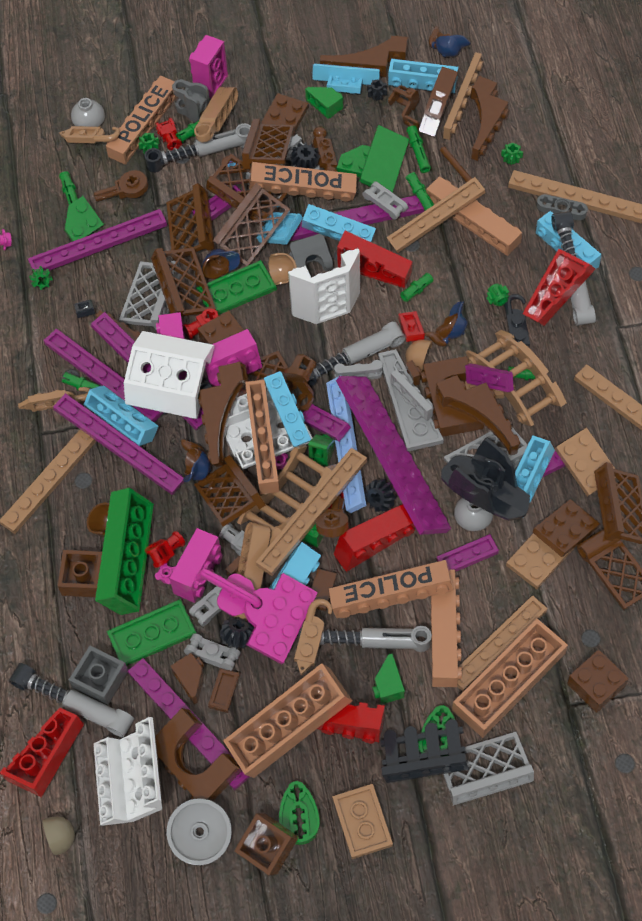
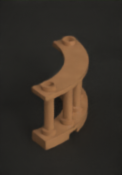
M499 330L495 333L497 342L478 354L469 350L466 351L469 364L495 368L506 359L515 356L522 363L510 370L513 373V377L525 369L532 372L535 379L516 392L514 390L511 392L502 391L516 411V417L520 423L533 426L534 423L530 416L549 404L562 407L567 403L556 381L552 383L547 376L549 371L522 341L516 342L514 335ZM500 348L506 350L489 362L484 359ZM537 386H542L546 393V398L526 409L520 397Z
M305 444L292 449L290 459L278 475L279 492L262 494L260 497L266 506L260 510L257 506H254L238 519L237 523L240 525L250 520L253 523L270 527L271 538L269 544L274 541L305 504V502H297L280 490L289 479L309 492L307 501L336 466V464L323 467L304 455L307 448ZM299 461L321 474V478L316 486H312L293 474ZM276 496L294 508L296 512L291 517L286 518L267 504ZM263 511L281 524L274 527L257 516V514Z

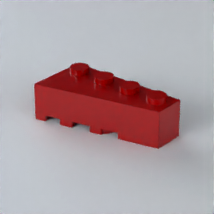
M346 230L344 231L337 246L339 268H341V254L348 250L359 249L360 275L398 287H406L412 273L413 261Z
M558 249L526 306L523 315L545 326L594 272L595 268L589 263Z
M402 504L347 530L339 537L333 555L347 572L403 537L413 534L415 525Z
M359 702L357 706L349 703L317 729L328 735L337 733L347 739H354L355 737L362 739L366 743H379L385 720V706L377 705L376 709L368 707V703Z
M59 708L41 727L42 730L27 742L28 745L20 754L17 753L12 758L13 761L7 768L4 767L0 771V774L6 781L42 797L82 729L83 722L76 714Z

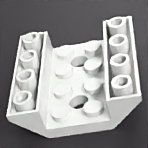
M359 249L348 250L341 254V268L338 267L332 271L317 274L314 277L310 276L306 266L289 271L292 315L308 322L319 324L350 313L360 294Z
M142 331L132 346L125 375V404L197 419L200 410L199 390L206 363H211L214 345ZM150 363L151 371L144 373L143 366ZM186 371L187 378L180 381L178 378L179 373Z
M265 386L274 454L278 456L291 451L294 447L285 428H278L276 426L282 421ZM247 394L237 397L234 401L224 435L236 463L242 470L256 464L253 438L249 442L242 441L244 436L252 438ZM305 424V427H306V429H307V431H308V433H309V436H310V438L312 439V436H311V434H310V432H309V430H308V428H307V426H306V424Z
M148 717L136 723V732L122 739L107 737L94 743L100 825L134 822L162 810L153 717Z

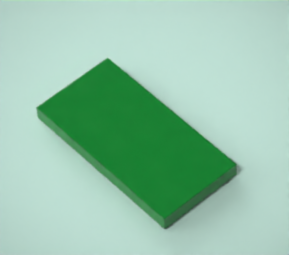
M378 125L359 182L370 187L374 182H378L393 192L409 139Z
M261 260L207 283L218 315L277 290L275 283ZM201 286L196 287V290H197L198 292H200V293L203 292V289H202ZM202 300L205 307H209L208 303Z
M180 599L108 630L107 634L118 659L125 662L126 666L191 638L193 634H196V631Z

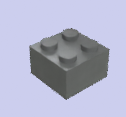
M89 646L69 678V682L73 689L108 706L128 673L125 662Z

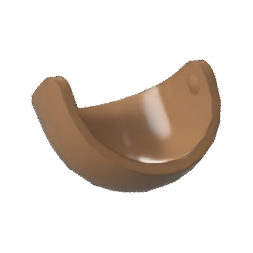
M275 253L269 257V274L275 285L288 283V272L297 268L294 259L285 253Z
M417 340L411 343L406 350V362L413 360L415 366H419L422 372L428 348L432 347V341Z

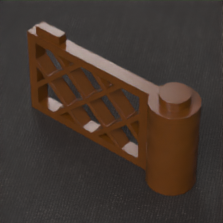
M603 529L577 545L579 555L590 564L623 610H626L642 599V591L636 590L637 581H642V568L622 543L621 539L606 540ZM620 548L624 554L623 560L612 558L613 551ZM600 559L609 561L608 569H600L595 562ZM611 562L622 564L621 573L610 571ZM625 565L635 568V576L624 574ZM609 575L620 577L619 586L612 585L609 582ZM623 578L634 580L633 589L622 587ZM621 591L632 593V600L625 603L621 598Z

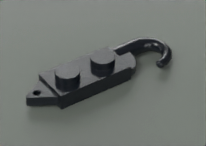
M511 294L508 297V301L504 304L508 333L514 335L516 342L522 341L530 348L525 315L519 309H512L511 301L514 299L520 300L522 304H525L526 301L519 294Z

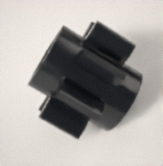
M378 79L372 80L371 85H367L368 97H371L374 101L383 100V96H387V83H383Z

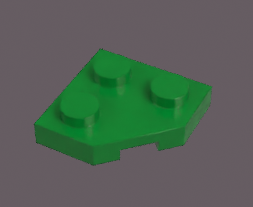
M361 145L341 154L337 165V172L357 174V177H360L370 146Z
M84 196L69 204L64 231L72 242L89 236L103 227V222Z

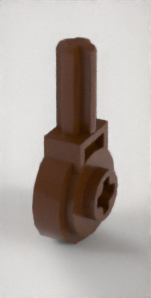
M138 170L128 171L119 180L115 181V186L94 192V198L96 201L119 195L120 199L126 197L138 198L148 189L147 177Z
M341 496L335 499L331 509H326L325 513L319 515L315 520L316 530L322 536L338 537L349 528L348 516L344 513L343 509L345 500Z

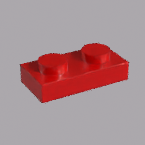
M416 311L398 314V320L406 342L425 339V333Z

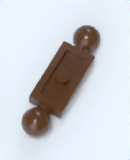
M318 126L313 131L314 148H318V154L320 155L319 167L325 168L324 170L337 172V161L331 139L325 138L327 135L325 128Z

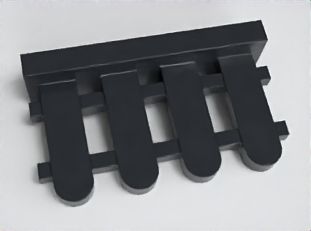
M450 719L446 722V729L438 730L434 723H428L425 726V733L418 734L415 727L409 726L405 729V736L397 737L394 730H387L384 733V740H380L381 747H385L386 759L382 760L383 767H381L382 776L386 783L469 770V762L465 755L466 748L465 746L461 747L460 734L464 733L463 727H459L456 720ZM447 736L448 749L441 750L439 737ZM426 740L427 753L420 754L419 741ZM405 743L407 756L399 757L398 744Z

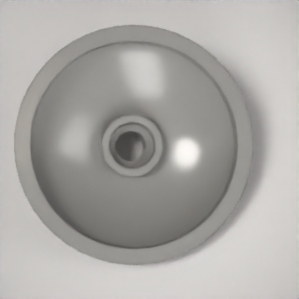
M207 799L189 800L177 807L168 821V844L172 852L180 860L188 864H209L221 857L226 851L231 840V823L226 812L215 802ZM198 827H201L204 830V834L202 836L196 834V829Z

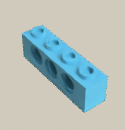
M308 204L302 220L303 228L339 241L346 230L372 242L376 230L374 227Z
M104 385L89 389L84 402L85 407L138 446L153 441L158 429L157 424L131 405H126L123 399Z
M533 435L515 471L517 485L530 495V502L555 451L550 441Z

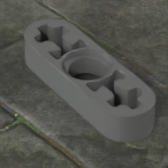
M547 194L540 195L537 199L536 207L540 212L548 213L551 211L555 214L569 211L571 207L573 219L583 220L587 216L588 207L582 202ZM565 205L567 208L565 210H560L557 206Z

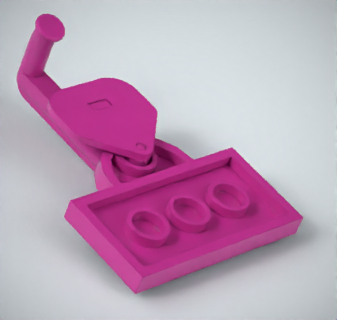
M203 568L194 578L195 582L199 585L204 584L207 580L220 587L221 591L217 597L218 607L231 616L245 613L248 622L255 627L246 645L280 664L284 663L306 618L308 607L318 593L284 573L280 575L273 590L260 588L256 591L252 582L240 574H232L225 579L209 569Z

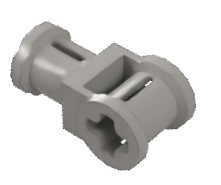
M229 523L222 528L219 537L229 541L231 548L239 556L241 555L245 532L241 530L239 533Z

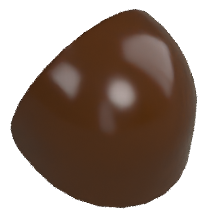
M108 502L97 504L87 517L88 530L101 537H105L109 510Z

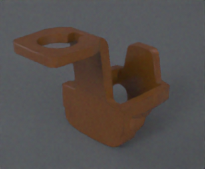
M399 85L393 90L388 103L393 105L396 101L405 106L402 112L404 124L408 127L414 124L419 131V122L409 117L411 110L414 111L419 103L418 90ZM400 95H402V96L408 98L409 101H407V100L401 98Z
M298 354L292 365L286 368L283 373L284 377L288 381H294L302 392L297 398L296 406L298 411H308L314 400V392L307 382L317 365L313 359L304 354ZM301 363L307 367L306 370L299 368ZM307 396L308 402L304 406H300L301 401Z

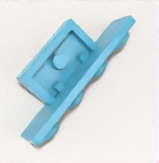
M313 64V80L328 81L327 87H332L336 92L360 94L362 84L371 85L372 80L380 79L379 69Z
M277 372L264 377L265 385L292 446L297 447L309 442L311 438L303 422L305 421L301 411H298L296 398L293 393H290L282 373Z

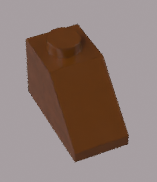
M190 653L172 664L171 669L195 705L198 703L204 678L202 670L204 665L199 657L195 658Z

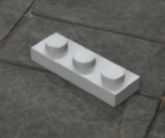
M397 369L393 371L390 383L426 421L433 416L432 403L421 395L416 386L413 387L409 383L406 375L401 374Z

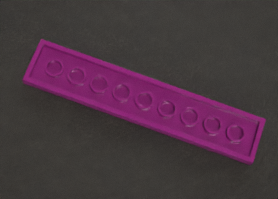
M339 376L336 382L418 533L420 535L447 533L451 529L447 518L442 513L438 502L432 495L411 454L407 451L404 441L389 418L370 380L363 376Z

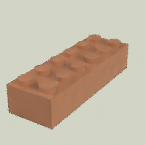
M536 619L453 702L452 711L483 738L566 654L568 645L539 619Z
M321 663L223 741L243 773L255 778L352 702V699L332 670Z

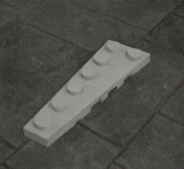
M397 350L378 353V358L383 364V375L407 451L443 444V437L439 429H435L432 418L426 421L390 383L391 373L397 369L401 374L406 375L409 383L414 387L413 380L407 373V369Z

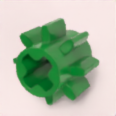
M145 133L142 137H139L138 146L139 149H143L144 154L151 148L159 150V138H155L154 133Z
M515 143L505 144V149L501 152V156L504 157L503 162H507L510 165L519 163L520 158H523L521 146Z
M42 266L36 270L32 269L33 275L29 276L30 280L33 281L31 283L32 286H39L40 290L43 287H49V281L53 280L49 275V269L44 271Z
M494 284L488 288V296L486 298L490 304L502 306L508 301V293L510 292L506 285L502 287L501 284Z

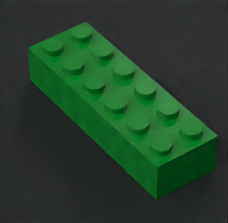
M131 488L111 492L95 598L96 602L119 615L135 613L140 610L147 557L145 549L148 547L154 505Z

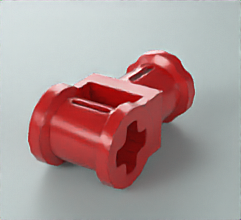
M168 118L167 121L162 123H155L157 133L163 142H167L169 151H172L174 148L179 149L182 146L181 140L176 136L177 130L172 118Z
M212 308L206 309L202 314L196 316V321L188 325L184 324L183 328L187 337L192 339L194 335L198 334L199 327L218 317L217 311Z
M174 531L168 539H160L149 545L145 552L150 555L154 562L153 566L157 568L166 564L175 555L174 550L185 546V540L179 532Z

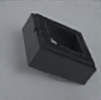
M91 299L74 304L77 318L95 314Z

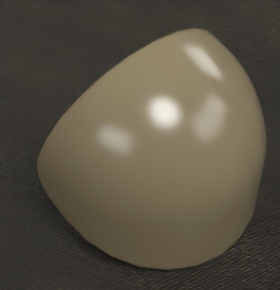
M60 816L43 819L45 835L52 853L60 855L70 849L75 840V830L71 822Z

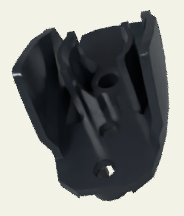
M485 438L473 458L464 455L453 457L441 470V480L453 492L475 506L508 521L526 516L530 504V495L518 487L514 466L508 455L490 439Z

